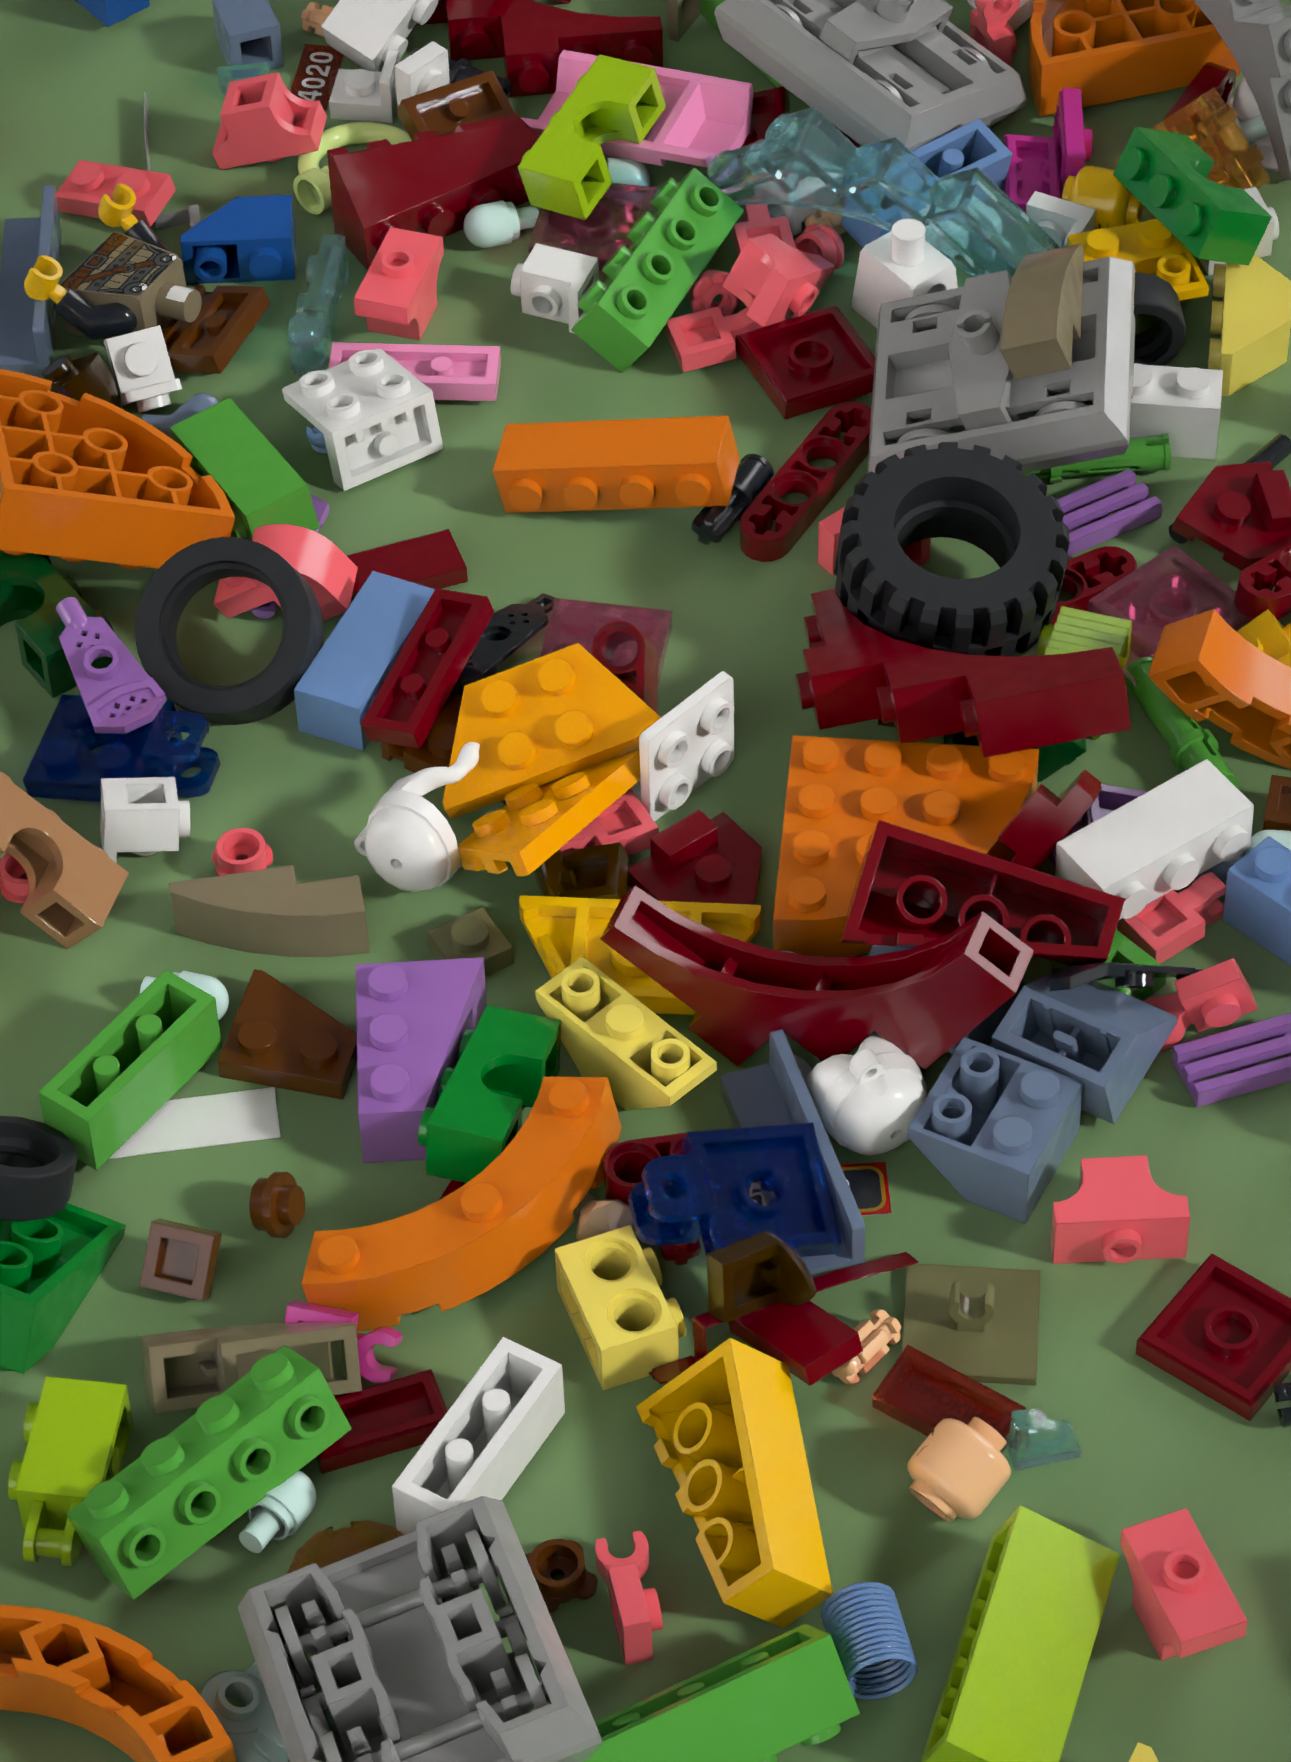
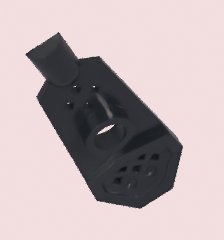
M542 593L527 604H511L495 612L449 696L463 692L465 685L496 674L497 667L549 623L546 614L559 607L562 600Z
M1111 962L1052 968L1049 988L1050 991L1069 990L1094 980L1115 978V988L1154 987V978L1175 977L1178 980L1202 969Z

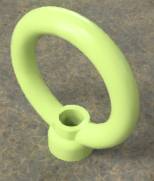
M373 122L348 123L324 130L318 151L300 154L298 157L299 175L293 183L297 200L306 211L315 215L324 212L332 206L328 166H324L321 169L319 167V162L327 154V150L387 139L392 145L409 142L412 140L408 132L395 126Z

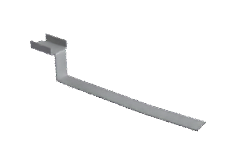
M143 89L147 171H151L148 100L145 89ZM191 205L186 209L159 214L154 222L156 229L160 230L190 224L192 228L201 222L199 205Z

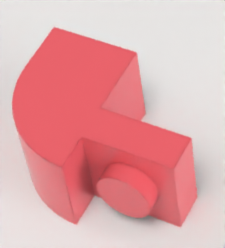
M271 524L254 529L252 541L265 545L278 553L307 581L318 600L323 621L346 612L350 606L358 567L332 541L313 530L290 524ZM247 577L219 579L213 605L226 618H231L271 601H274L281 608L273 590L258 580Z

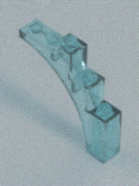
M815 107L780 115L768 127L765 139L719 153L707 169L708 179L738 205L782 204L820 209L859 219L892 231V226L899 220H918L926 228L925 241L950 259L953 264L973 277L1007 270L1010 277H1013L1025 255L1061 248L978 167L938 178L896 137L873 144H864L857 148Z

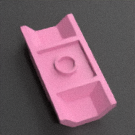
M568 50L562 51L558 60L556 91L538 120L521 117L538 136H541L553 114L559 111L575 89L579 78L586 74L598 56ZM637 63L655 68L666 108L640 144L625 140L608 141L600 144L603 154L605 156L627 158L658 166H663L666 160L727 171L750 132L754 96L752 83Z

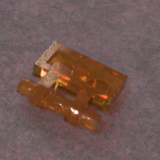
M1215 88L1210 89L1150 128L1187 134L1214 160L1207 179L1215 183L1241 189L1252 187L1258 189L1271 180L1260 162L1264 159L1257 145L1250 146L1235 122V119L1239 117L1231 103L1224 104Z

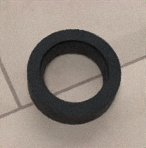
M219 537L203 540L180 550L170 557L156 571L147 584L138 606L135 622V640L141 664L147 674L164 691L165 695L193 716L224 725H240L260 721L281 711L295 700L294 688L322 648L324 638L323 618L318 600L302 575L283 557L267 546L236 537ZM247 577L258 580L273 590L283 613V635L276 655L262 672L240 684L212 686L193 679L180 660L176 642L178 622L185 606L199 590L219 579Z

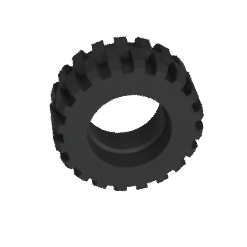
M940 442L938 449L927 450L925 444L905 450L904 458L899 459L894 454L876 464L875 473L871 471L864 474L855 485L853 496L847 499L835 560L834 574L837 576L836 593L844 607H847V610L862 623L893 639L928 649L968 655L1014 657L1015 650L1019 654L1027 652L1038 642L1044 625H1049L1054 617L1068 562L1069 530L1062 521L1064 513L1058 501L1052 495L1046 497L1048 487L1033 472L1026 476L1021 472L1023 466L1021 463L1007 455L1002 460L991 456L990 448L974 445L973 450L958 448V442ZM944 537L958 539L973 544L985 551L994 559L1000 569L978 578H947L921 568L902 549L911 543L928 538Z

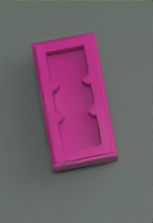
M1063 87L1062 91H1059L1052 126L1053 138H1058L1061 198L1068 176L1077 175L1080 169L1084 167L1085 161L1089 162L1092 150V129H1086L1083 126L1081 89Z
M1004 134L1003 144L1013 153L1003 188L1004 221L1026 223V204L1035 191L1061 198L1058 138Z

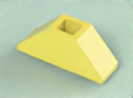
M1255 254L1249 266L1227 262L1225 264H1214L1212 297L1223 298V301L1212 300L1210 334L1221 336L1220 339L1210 338L1208 369L1223 370L1221 396L1234 394L1287 362L1291 329V281Z
M583 956L535 991L536 1000L546 1017L561 1020V1042L583 1077H608L614 1101L626 1111L671 1106L717 1071V1062Z

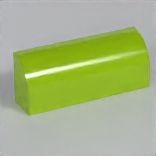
M1021 1505L992 1535L920 1762H1059L1120 1557L1119 1553Z

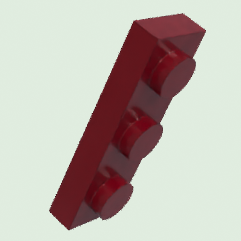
M435 588L360 724L367 740L416 749L421 748L494 614L488 596Z

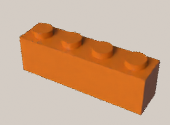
M728 415L506 424L492 472L506 513L713 507L729 505L740 457Z

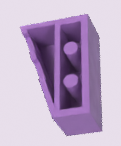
M484 957L355 964L358 1118L363 1163L426 1160V1146L418 1144V1130L421 1117L426 1107L435 1108L445 1069L447 1067H456L465 1030L467 1028L475 1029L487 1006Z

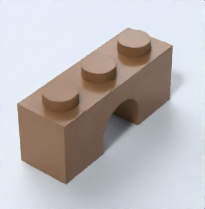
M0 771V855L5 852L13 856L23 866L29 880V893L20 913L65 948L69 949L102 928L129 873L110 859L105 851L92 845L64 823L55 812L42 806L14 784L9 776Z

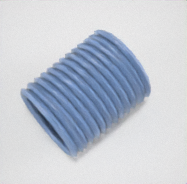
M860 1582L848 1585L831 1595L821 1608V1618L823 1619L825 1632L831 1634L854 1697L861 1700L880 1699L900 1692L912 1682L918 1673V1663L916 1662V1657L914 1656V1651L912 1650V1645L900 1613L901 1610L899 1609L895 1592L890 1586L879 1582Z

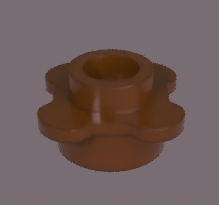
M551 1539L539 1544L532 1553L525 1554L549 1613L556 1611L561 1603H566L574 1598L586 1600L593 1597L597 1592L598 1579L595 1574L587 1572L583 1548L577 1542ZM555 1574L564 1575V1577L561 1580H554L551 1578V1576Z

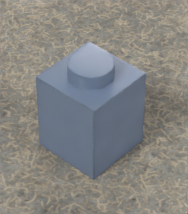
M212 0L216 40L233 78L284 67L280 24L268 0Z

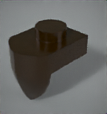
M97 352L75 360L66 355L48 366L41 374L44 379L53 381L51 392L62 394L78 401L81 400L84 393H87L121 408V398L117 383L110 369Z
M621 842L563 852L559 849L534 870L536 882L543 896L621 899L627 892L629 855Z
M763 1231L707 1253L709 1313L723 1323L730 1322L779 1301L787 1305L799 1306L811 1300L817 1293L813 1278L799 1254L785 1241L768 1231Z

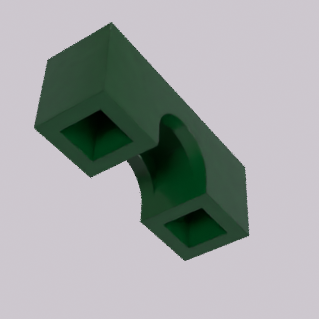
M0 550V626L14 620H19L15 622L22 665L52 698H55L77 686L59 640V636L66 627L56 611L58 603L65 598L75 597L87 617H102L113 630L112 625L103 611L100 609L93 611L83 600L77 584L70 576L62 577L55 570L48 555L33 553L11 555ZM100 657L94 660L91 666L103 669L108 667L113 659L110 657Z

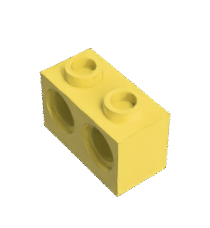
M631 1225L555 1248L557 1290L603 1391L651 1376L649 1372L653 1368L679 1360L678 1338L686 1336V1325L681 1308L674 1297L665 1300L659 1287L663 1281L657 1257L651 1247L641 1249Z

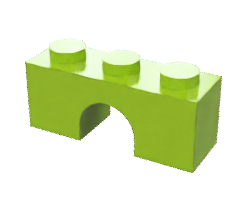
M599 54L586 74L579 78L575 89L559 111L553 114L548 126L533 147L524 154L518 166L531 206L582 220L588 218L613 182L600 144L612 140H625L640 144L666 108L655 68Z

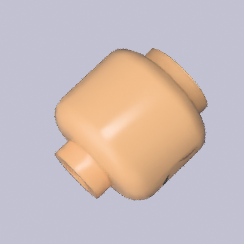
M974 1417L968 1425L952 1418L943 1419L909 1459L907 1470L914 1482L908 1489L926 1508L948 1523H952L956 1517L966 1520L975 1519L984 1511L1010 1478L1011 1467L1007 1459L1000 1452L1007 1442L994 1428L978 1417Z

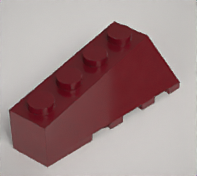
M518 114L458 125L454 133L440 136L433 130L415 133L414 140L392 145L387 139L367 142L366 150L351 153L345 147L327 150L334 234L368 270L390 227L444 238L463 230L464 219L467 213L477 205L503 200L504 202H512L516 207L528 202L529 199L518 166L524 154L533 147L539 136Z
M878 820L868 840L852 892L840 943L914 948L950 934L983 911L1033 949L1032 956L1041 957L1066 966L1104 963L1108 959L1125 898Z

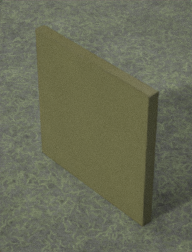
M913 1264L907 1266L900 1378L908 1366H913L937 1380L1036 1386L1041 1271L933 1264ZM911 1369L905 1377L912 1379H928Z

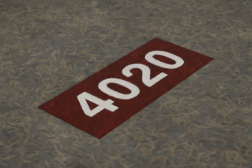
M305 44L290 92L301 99L319 100L323 109L327 111L333 86L344 55L331 46Z

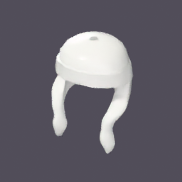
M466 743L462 747L457 761L450 767H429L397 780L375 804L369 815L367 826L357 836L354 845L360 854L367 856L374 871L388 884L405 891H426L441 887L456 873L458 868L463 867L460 862L457 840L447 819L434 804L422 796L444 785L460 781L468 772L473 770L479 760V743ZM497 808V809H495V810H490V811L486 812L484 815H486V814H488V813H491V812H493V811H496V810H500V808Z
M875 1031L860 1042L861 1045L855 1055H833L818 1063L813 1070H811L810 1065L805 1060L794 1055L825 1130L841 1146L856 1153L870 1156L893 1150L909 1140L907 1136L908 1127L928 1096L927 1085L921 1069L912 1057L906 1055L893 1043L887 1041Z

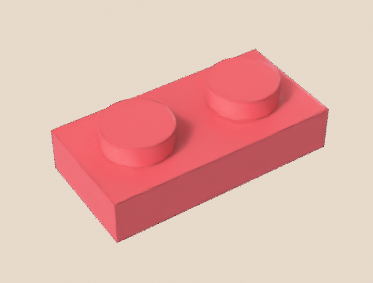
M79 160L56 192L60 212L99 218L98 207L103 194H107L113 201L112 195L116 185L119 183L126 184L134 191L136 196L135 205L131 213L138 222L144 219L151 227L175 193L176 188L170 174Z

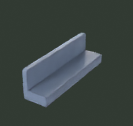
M55 185L43 186L41 217L5 219L0 273V369L21 372L44 379L41 375L43 371L53 363L56 310L53 309L55 302L50 298L44 301L30 298L25 292L24 281L29 269L34 267L37 258L41 255L52 257L60 264L62 230Z
M783 1029L770 1032L769 1063L720 1075V1092L779 1237L799 1254L813 1278L864 1263L865 1224Z

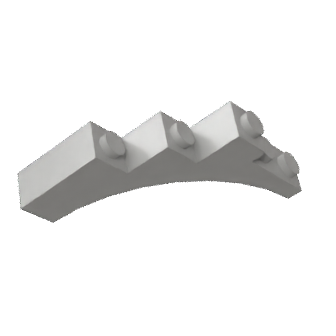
M1193 0L1215 26L1237 61L1256 100L1269 134L1280 176L1282 179L1291 180V5L1280 4L1279 0Z

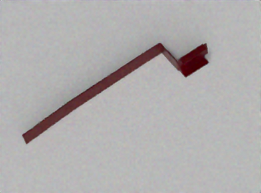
M902 1252L813 1277V1281L816 1285V1291L819 1292L846 1282L917 1264L919 1261L909 1253ZM779 1301V1302H777V1303H774V1304H772V1305H769V1306H767V1307H764V1308H762V1309H760V1310H763V1309H766V1308H769V1307H772V1306H775V1305H778V1304H782V1302ZM709 1312L693 1317L694 1357L690 1355L653 1368L649 1372L653 1380L655 1379L659 1384L668 1383L706 1356V1329L723 1322Z

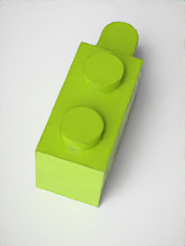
M46 1376L39 1403H29L24 1420V1441L27 1443L23 1459H14L8 1480L9 1499L17 1501L23 1529H26L23 1541V1558L25 1562L37 1563L40 1556L61 1558L63 1566L74 1567L76 1565L82 1540L66 1513L82 1502L92 1488L104 1481L110 1480L122 1471L134 1425L127 1384Z

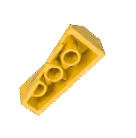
M729 1338L638 1404L636 1409L642 1422L653 1427L658 1441L653 1447L661 1464L673 1471L680 1487L675 1496L682 1512L692 1516L699 1529L695 1540L723 1603L776 1626L785 1628L833 1595L789 1366L782 1361Z

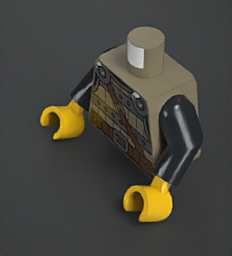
M122 183L116 185L112 195L113 201L107 194H103L98 207V214L100 220L107 226H122L126 232L122 234L114 231L60 285L58 282L63 273L62 267L58 261L47 255H41L37 258L34 267L29 269L24 281L25 292L30 298L40 301L50 298L55 302L53 309L63 316L67 334L86 336L92 340L109 339L158 325L161 326L162 330L171 319L193 322L198 317L202 305L200 292L186 287L184 267L179 256L172 253L144 219L138 222L131 213L135 205L136 196L129 186Z

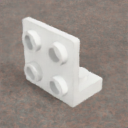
M380 348L359 351L353 354L348 361L326 370L309 372L303 375L299 381L282 389L284 400L324 434L333 481L343 491L444 449L432 390Z
M724 671L717 674L642 732L639 737L640 781L630 789L654 822L669 810L679 808L693 791L712 776L721 775L734 760V679Z

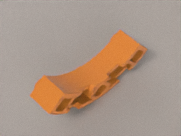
M1215 609L1164 625L1148 677L1174 704L1196 722L1206 719L1210 720L1215 725L1232 734L1230 743L1270 763L1291 770V667L1263 653L1245 640L1227 624Z
M543 1077L538 1097L531 1112L513 1140L482 1172L444 1198L415 1212L392 1220L343 1230L314 1231L301 1283L307 1302L359 1313L356 1332L374 1330L379 1327L399 1325L401 1315L420 1311L437 1304L441 1312L454 1308L491 1290L517 1274L543 1254L575 1221L574 1209L583 1200L589 1189H597L604 1178V1158L608 1151L618 1143L622 1129L608 1077Z
M0 1604V1710L39 1714L82 1727L109 1741L135 1762H237L233 1743L213 1710L187 1680L181 1681L170 1670L155 1661L152 1652L108 1627L77 1616L41 1608Z

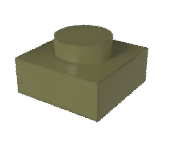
M483 907L428 931L429 948L438 960L484 957L485 976L514 964L513 946Z

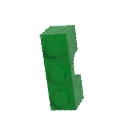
M1135 126L1113 175L1196 258L1249 266L1272 216L1244 189L1224 186L1207 179L1214 160L1187 134Z
M491 1005L486 1006L476 1028H467L464 1032L459 1050V1061L456 1067H447L445 1069L435 1108L426 1107L421 1117L418 1130V1144L426 1146V1174L467 1183L503 1152L522 1127V1106L532 1108L538 1097L543 1077H557L559 1073L561 1020Z

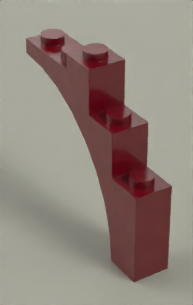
M438 0L435 11L425 23L447 24L450 58L454 61H458L461 58L468 60L503 58L506 79L511 80L509 97L554 94L557 83L558 60L563 50L596 56L601 54L625 61L663 67V32L660 16L616 17L578 13L541 4L533 0Z
M834 589L811 593L814 615L804 617L805 632L809 646L808 649H803L806 672L795 674L802 710L813 708L819 730L881 718L883 723L894 722L901 744L964 732L965 737L976 735L985 758L1131 729L1125 676L1113 647L1067 654L1017 657L968 655L928 649L893 639L865 625L844 607Z
M634 886L621 898L600 938L613 950L693 1009L696 1013L688 1029L737 1066L741 1065L769 1040L770 1032L783 1029L785 1034L821 1061L833 1055L848 1054L875 1031L884 1039L893 1043L906 1055L912 1057L922 1068L926 1069L1016 994L1034 952L1033 949L983 911L950 934L908 950L868 957H816L777 951L720 934L676 913L637 886Z

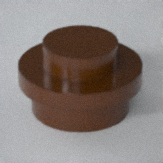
M274 1172L268 1178H259L251 1190L249 1211L252 1224L257 1230L266 1231L273 1238L288 1237L293 1232L295 1225H299L304 1217L305 1195L303 1189L297 1186L292 1174L289 1172Z

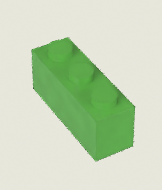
M230 397L170 427L173 440L193 456L190 466L201 476L211 475L224 491L235 515L231 537L252 541L255 528L271 524H290L313 531L320 528L306 482Z
M163 971L38 1092L44 1123L61 1131L74 1144L78 1160L97 1171L222 1048L215 997L170 971Z

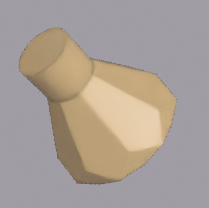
M588 1191L573 1211L578 1217L577 1241L631 1225L633 1232L636 1229L632 1207L619 1199H597Z

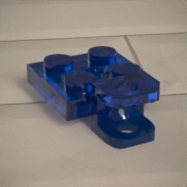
M62 694L23 778V783L28 795L31 797L101 802V778L175 777L178 798H192L205 795L210 791L221 762L215 750L202 747L206 734L210 730L207 719L200 714L176 711L173 701H166L152 722L126 734L95 733L82 697L80 695ZM181 732L189 733V736L183 740ZM102 745H106L103 746L98 753H91V751L95 748ZM197 767L201 769L193 777L181 776L189 768Z
M813 1123L687 1132L681 1142L683 1154L663 1156L648 1162L641 1173L643 1182L635 1185L628 1195L636 1237L640 1241L652 1245L696 1243L701 1235L706 1258L707 1253L763 1231L773 1233L785 1241L800 1257L835 1254L842 1244ZM752 1181H760L763 1191H774L776 1198L770 1200L767 1206L761 1205L753 1201L747 1192L751 1188ZM650 1215H651L652 1217H654L655 1219H658V1220H660V1221H665V1222L655 1221L654 1219H652V1218L650 1217Z

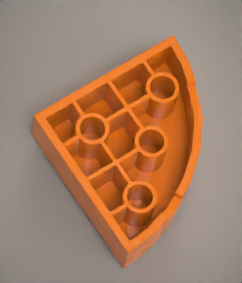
M1193 0L1033 1L1029 32L1028 74L1029 90L1039 117L1055 114L1059 91H1062V87L1081 89L1082 108L1187 87L1207 62H1213L1234 69L1236 76H1240V67L1215 26Z
M0 369L1 551L11 555L33 553L58 556L69 562L91 560L115 563L127 569H139L142 567L159 569L170 557L192 544L211 538L231 536L235 515L224 491L211 475L201 476L190 466L193 456L179 443L148 422L108 401L84 393L81 400L78 401L65 395L51 392L53 381L21 372Z
M792 735L773 914V950H787L797 954L816 957H856L857 955L870 953L873 945L840 942L852 892L868 840L878 820L1007 861L1014 851L1002 842L998 836L1037 789L1039 749H1026L984 758L980 746L922 742L901 744L900 741Z

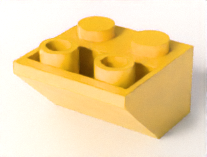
M1158 219L1100 228L1067 236V246L1081 244L1084 250V262L1105 257L1133 261L1135 272L1156 275L1169 282L1177 293L1180 303L1208 296L1209 286L1193 254Z

